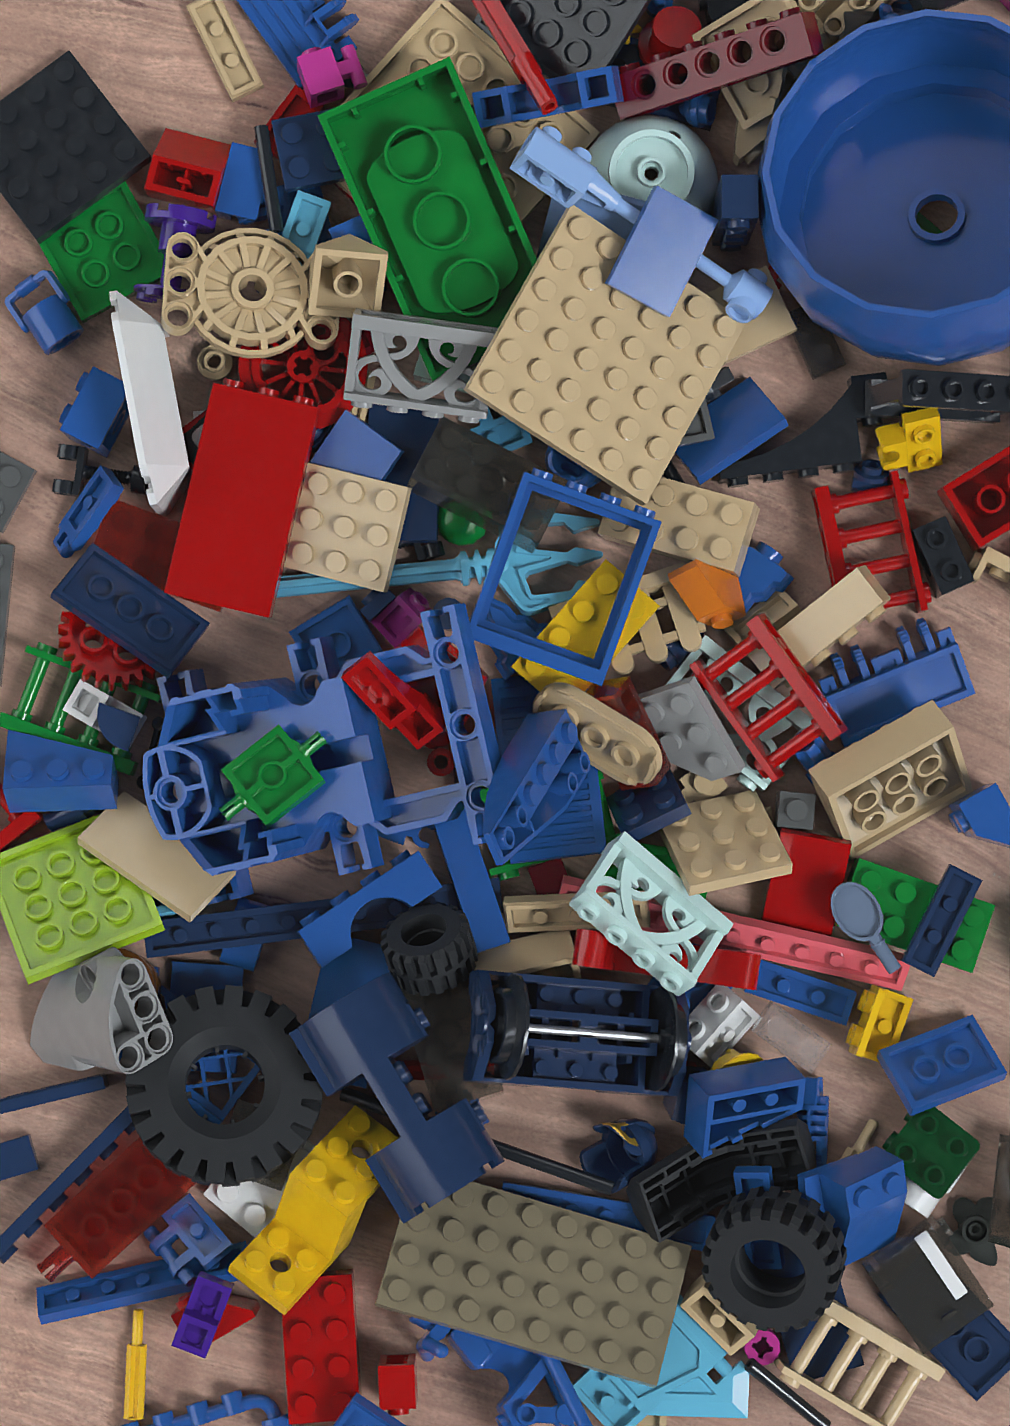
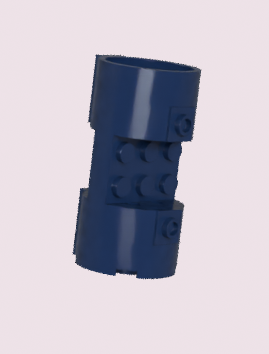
M391 972L331 1004L290 1032L289 1035L327 1097L332 1096L363 1077L368 1081L401 1137L365 1161L404 1224L424 1211L421 1206L422 1203L425 1202L428 1208L432 1207L485 1174L486 1170L483 1167L485 1164L489 1163L493 1169L505 1160L483 1124L488 1118L477 1100L470 1103L468 1098H465L431 1119L428 1116L433 1111L428 1100L422 1092L414 1093L409 1084L414 1080L411 1072L404 1061H395L394 1058L429 1036L425 1028L431 1024L420 1006L415 1009L412 1008Z

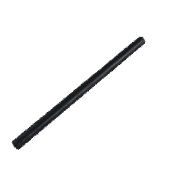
M347 1087L342 1089L339 1097L340 1101L389 1117L378 1098ZM492 1139L505 1159L607 1195L612 1193L614 1181Z

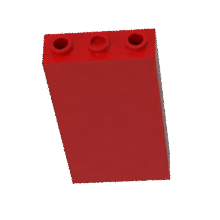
M224 378L222 384L213 382L164 593L272 618L321 409L313 406L314 399L293 395L292 401L278 398L279 391L258 387L256 393L243 390L245 384L243 382Z

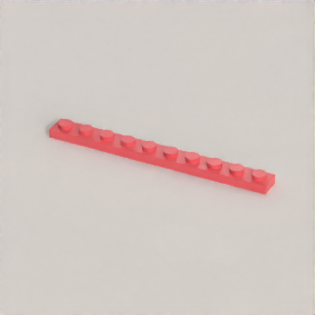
M563 875L558 894L577 893L585 880ZM598 886L596 892H616V890L608 886ZM654 898L648 900L650 927H641V929L654 933L670 932L663 920L662 905ZM720 911L734 924L728 934L722 938L717 947L718 949L760 954L761 959L902 991L910 965L900 961L904 953L892 951L901 967L889 974L874 950L870 948V945ZM672 914L674 921H677L678 919ZM697 935L689 940L691 943L702 945L704 942Z

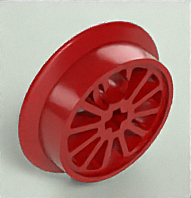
M339 317V330L333 344L335 352L328 360L319 359L315 354V349L309 346L305 339L302 350L296 344L293 346V354L288 350L283 352L288 357V361L239 357L240 382L245 383L243 390L257 393L258 387L268 388L269 384L291 376L290 382L278 398L284 399L296 382H299L298 396L304 397L305 383H308L317 402V407L321 409L317 428L322 429L336 423L345 410L351 411L354 407L351 405V401L343 399L352 330L351 322L345 317ZM316 324V326L324 328L326 332L315 338L319 340L328 339L331 336L329 327L324 324ZM362 339L360 344L359 359L364 356H367ZM275 342V343H272L271 345H272L273 347H276V346H279L280 344H278L277 342ZM242 345L241 349L259 350V346L247 347ZM341 353L345 354L346 368L329 367V365L338 360ZM301 357L303 360L310 358L313 363L309 366L312 371L310 375L296 373L295 369L298 367L297 358ZM368 364L359 371V380L363 386H365ZM262 365L287 367V371L265 380L262 373ZM320 372L345 374L342 387L338 389L322 377ZM315 379L335 392V396L327 403L322 402L314 383Z

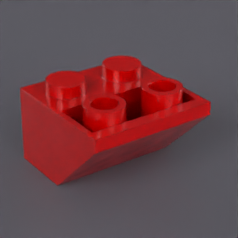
M165 128L153 153L144 186L148 197L216 214L215 208L231 145Z

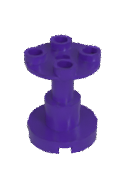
M149 203L146 205L144 220L161 228L158 252L164 254L160 285H134L133 290L137 292L136 300L147 303H157V299L162 300L165 252L169 238L178 232L189 233L195 238L196 234L214 233L217 216L212 215L207 218L208 211L169 203L168 210H158L159 203ZM177 243L172 247L174 255L178 258H188L193 253L191 247L186 243ZM176 276L170 280L172 289L177 292L186 291V289H181L182 276Z

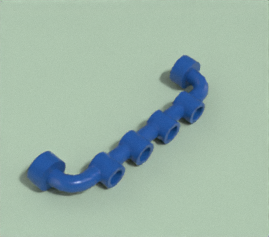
M240 1389L221 1395L222 1403L208 1407L207 1400L187 1405V1414L174 1417L173 1411L170 1410L151 1416L153 1424L147 1426H199L254 1408L262 1409L267 1415L268 1419L261 1421L262 1426H292V1424L289 1425L288 1413L281 1414L277 1403L269 1396L263 1394L243 1396ZM134 1421L121 1426H139V1423Z

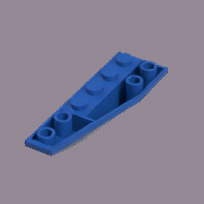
M567 709L529 713L496 767L486 795L483 813V836L496 866L506 863L568 808L591 769L589 756L583 751L578 738L577 727L571 721Z

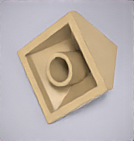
M352 234L317 244L310 262L308 314L352 318L356 308L381 311L388 251Z

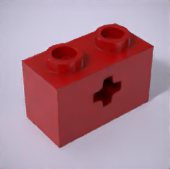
M416 1353L380 1355L378 1363L379 1408L388 1410L390 1415L409 1414V1409H416L418 1398Z

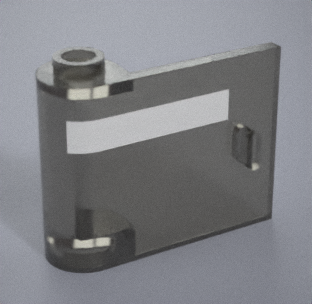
M932 1214L861 1262L874 1284L883 1294L923 1354L994 1306L949 1239L954 1233L942 1216L935 1219Z

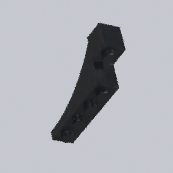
M886 372L851 376L847 381L848 389L843 396L809 429L767 453L734 462L717 474L718 482H727L728 488L749 485L748 479L762 478L763 483L783 481V475L797 473L798 478L802 479L819 476V470L832 468L833 474L854 471V465L862 462L857 423L862 422V427H875L883 425V419H888L885 417L865 416V381L869 379L887 380Z

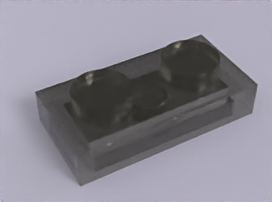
M802 307L789 312L797 328V331L792 333L812 380L846 365L833 333L812 322Z

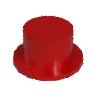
M670 6L659 11L655 18L646 23L639 33L637 49L641 60L647 65L651 63L650 57L668 51H671L672 56L682 53L683 45L695 42L691 35L702 29L699 18L693 11L680 6ZM683 64L679 68V77L687 76V69Z

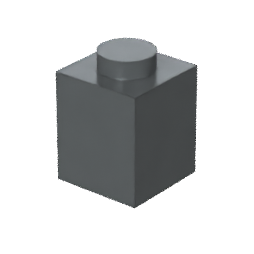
M777 791L774 827L813 830L816 794Z

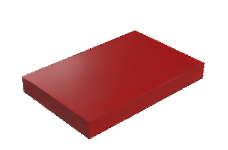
M780 828L779 837L793 863L792 874L769 879L761 920L831 936L835 922L831 910V895L834 889L844 882L852 846L851 840Z

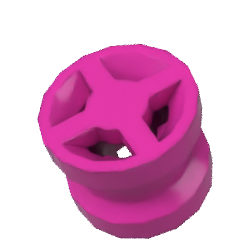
M768 1328L767 1331L758 1330L756 1336L746 1343L743 1349L749 1360L754 1358L761 1365H768L777 1359L780 1353V1343L776 1334Z

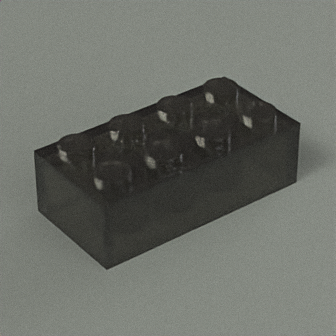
M443 417L432 434L407 487L412 488L411 492L500 537L523 472L531 474L534 467L553 474L552 482L565 486L567 480ZM532 491L513 544L533 553L540 543L560 501Z
M469 978L464 982H459L458 986L452 990L449 988L444 990V993L437 995L436 993H430L429 996H421L420 993L412 995L403 990L402 992L412 1008L415 1009L420 1006L431 1024L425 1028L429 1036L414 1047L435 1115L465 1098H468L470 1103H473L476 1100L482 1101L504 1094L502 1085L463 1081L464 1061L470 1044L472 1014ZM488 1061L486 1071L491 1075H494V1063Z

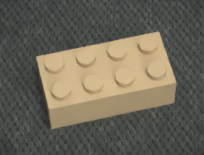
M661 477L645 505H640L614 487L611 488L610 495L622 499L620 507L634 511L635 505L655 511L654 519L662 521L651 550L652 553L687 563L697 559L740 577L760 511L754 502ZM603 517L598 534L605 540L634 547L640 530Z

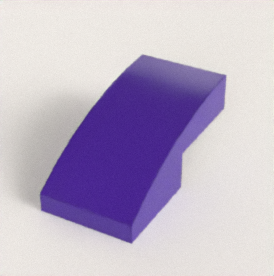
M200 1271L171 1346L206 1358L234 1283Z

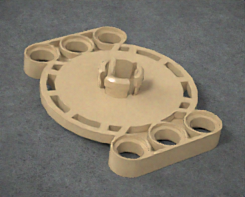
M237 228L220 233L208 240L202 247L194 236L186 232H178L168 240L165 252L161 325L170 335L183 336L194 326L198 333L213 347L229 355L243 358H266L283 353L296 345L303 337L308 345L314 349L326 350L335 343L338 334L339 317L308 314L309 273L312 255L307 258L303 251L295 244L275 232L258 228ZM177 243H186L191 247L193 253L188 258H178L174 255L172 247ZM176 276L185 277L190 283V288L184 292H177L170 286V280ZM248 281H253L254 289L260 292L263 298L258 301H249L243 298L239 291L247 288ZM173 310H181L186 313L188 321L182 326H176L169 322L167 315ZM201 317L205 320L203 325L199 321ZM316 324H324L331 330V336L326 340H319L313 336L311 329ZM296 326L300 330L297 334L294 331V328ZM213 330L220 337L230 341L229 345L216 339L209 332ZM284 337L288 340L279 346L268 349V344L275 343ZM237 344L247 347L259 346V350H245L236 348Z

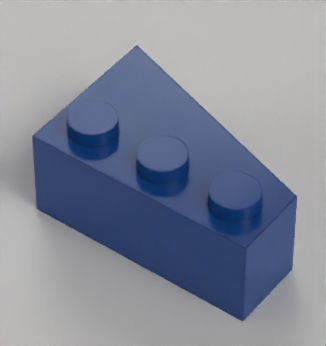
M8 730L2 789L10 813L117 809L119 778L113 755Z
M786 1057L689 1074L684 1138L702 1158L713 1154V1148L729 1140L734 1144L743 1139V1133L759 1125L764 1129L802 1110L806 1078Z

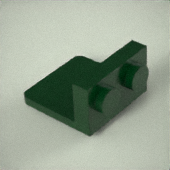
M936 1107L912 1116L907 1113L904 1117V1120L907 1122L899 1134L894 1131L884 1142L882 1148L903 1160L905 1176L933 1198L940 1199L980 1150V1143Z

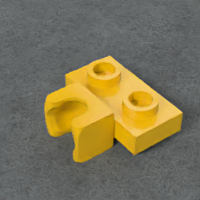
M925 408L901 414L902 427L898 422L875 429V434L880 444L876 448L880 464L885 471L906 466L908 473L943 465L941 424L938 409Z

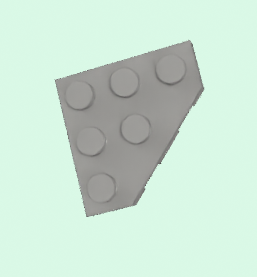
M695 676L608 705L613 710L647 730L658 743L663 760L703 778L714 781L739 773L746 765Z

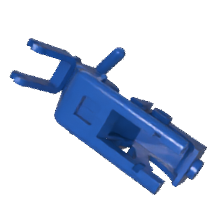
M409 1318L411 1323L424 1330H428L416 1344L417 1351L423 1361L429 1362L433 1360L434 1356L445 1358L448 1355V1347L439 1342V1340L446 1336L448 1343L469 1369H492L506 1377L509 1385L508 1391L496 1404L499 1415L495 1419L498 1426H529L534 1423H546L555 1426H593L560 1360L418 1318ZM544 1377L557 1405L552 1407H536L531 1403H522L535 1390V1387Z

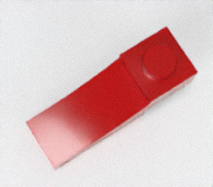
M371 651L343 672L341 678L390 730L396 726L417 750L444 731L446 727L444 715L437 703L426 692L422 694L401 680Z

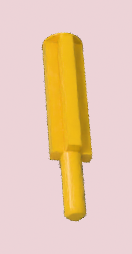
M141 1308L133 1310L132 1343L127 1345L123 1418L127 1420H141L145 1418L147 1344H142L144 1310Z

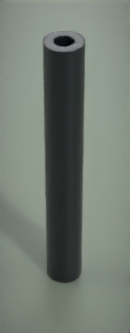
M258 125L254 127L269 231L279 233L284 231L269 129L268 125Z
M754 1358L747 1361L744 1369L813 1426H830L831 1421L758 1361Z

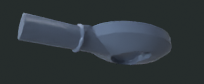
M849 881L839 884L831 895V910L836 923L849 937L858 941H868L871 946L870 948L874 950L889 974L895 972L901 965L886 944L885 938H882L880 935L883 926V914L877 899L866 887L859 883Z

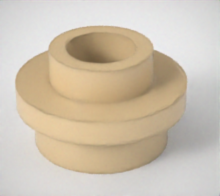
M209 345L199 353L197 366L205 378L221 380L231 372L233 359L231 355ZM212 356L221 358V364L217 368H211L208 365V361Z

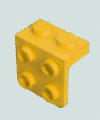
M872 984L870 990L864 989L857 1007L858 1010L862 1011L858 1024H851L845 1043L850 1045L848 1052L861 1058L865 1057L879 1062L877 1059L878 1051L899 1042L914 999Z

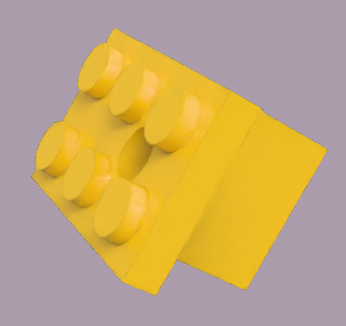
M355 1105L290 1173L275 1217L234 1259L229 1266L228 1272L285 1315L349 1246L366 1201L380 1187L379 1182L365 1161L368 1158L357 1157L352 1152V1149L362 1147L369 1152V1157H371L399 1138ZM281 1260L287 1264L289 1270L285 1272L275 1271L271 1267L270 1262Z

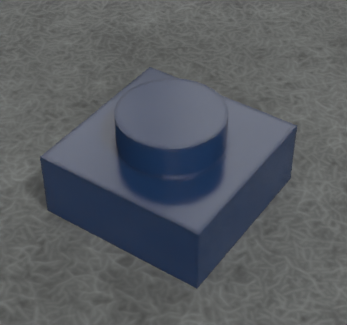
M389 589L388 592L372 590L361 601L364 607L360 612L371 623L396 597Z

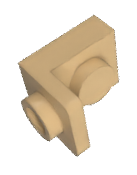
M988 546L982 549L981 553L974 552L968 563V567L975 580L972 582L973 584L978 582L985 567L990 569L989 575L1008 583L1010 579L1009 556Z

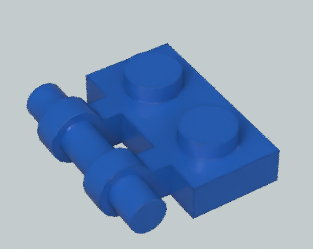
M190 1193L161 1215L169 1227L160 1233L155 1226H151L144 1232L145 1238L150 1242L149 1248L156 1256H161L169 1265L168 1271L175 1279H180L186 1287L196 1282L197 1276L191 1270V1267L196 1262H199L208 1271L235 1249L231 1241ZM177 1239H180L188 1249L180 1256L172 1247V1244Z

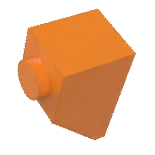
M697 559L668 573L670 582L697 621L712 626L715 629H725L732 626L734 621L746 616L739 577Z

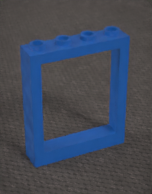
M533 467L531 474L527 472L522 474L470 618L473 639L602 686L662 521L654 519L656 512L635 505L634 511L620 507L622 499L601 492L598 499L587 495L588 487L567 480L565 486L552 482L553 474ZM532 491L640 530L594 659L486 620Z

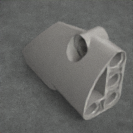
M111 947L81 962L79 965L52 976L38 1005L30 1038V1046L44 1063L77 1071L99 1067L125 1074L135 1073L170 1050L173 1043L172 1030L145 965L138 959L124 957L115 947ZM137 999H138V1007H137V1009H136V1011H135L134 1007H135V1003H136V1001H137ZM151 1032V1039L148 1043V1036ZM121 1050H122V1051H123L122 1058H121V1060L119 1061V1054H120V1052H121Z

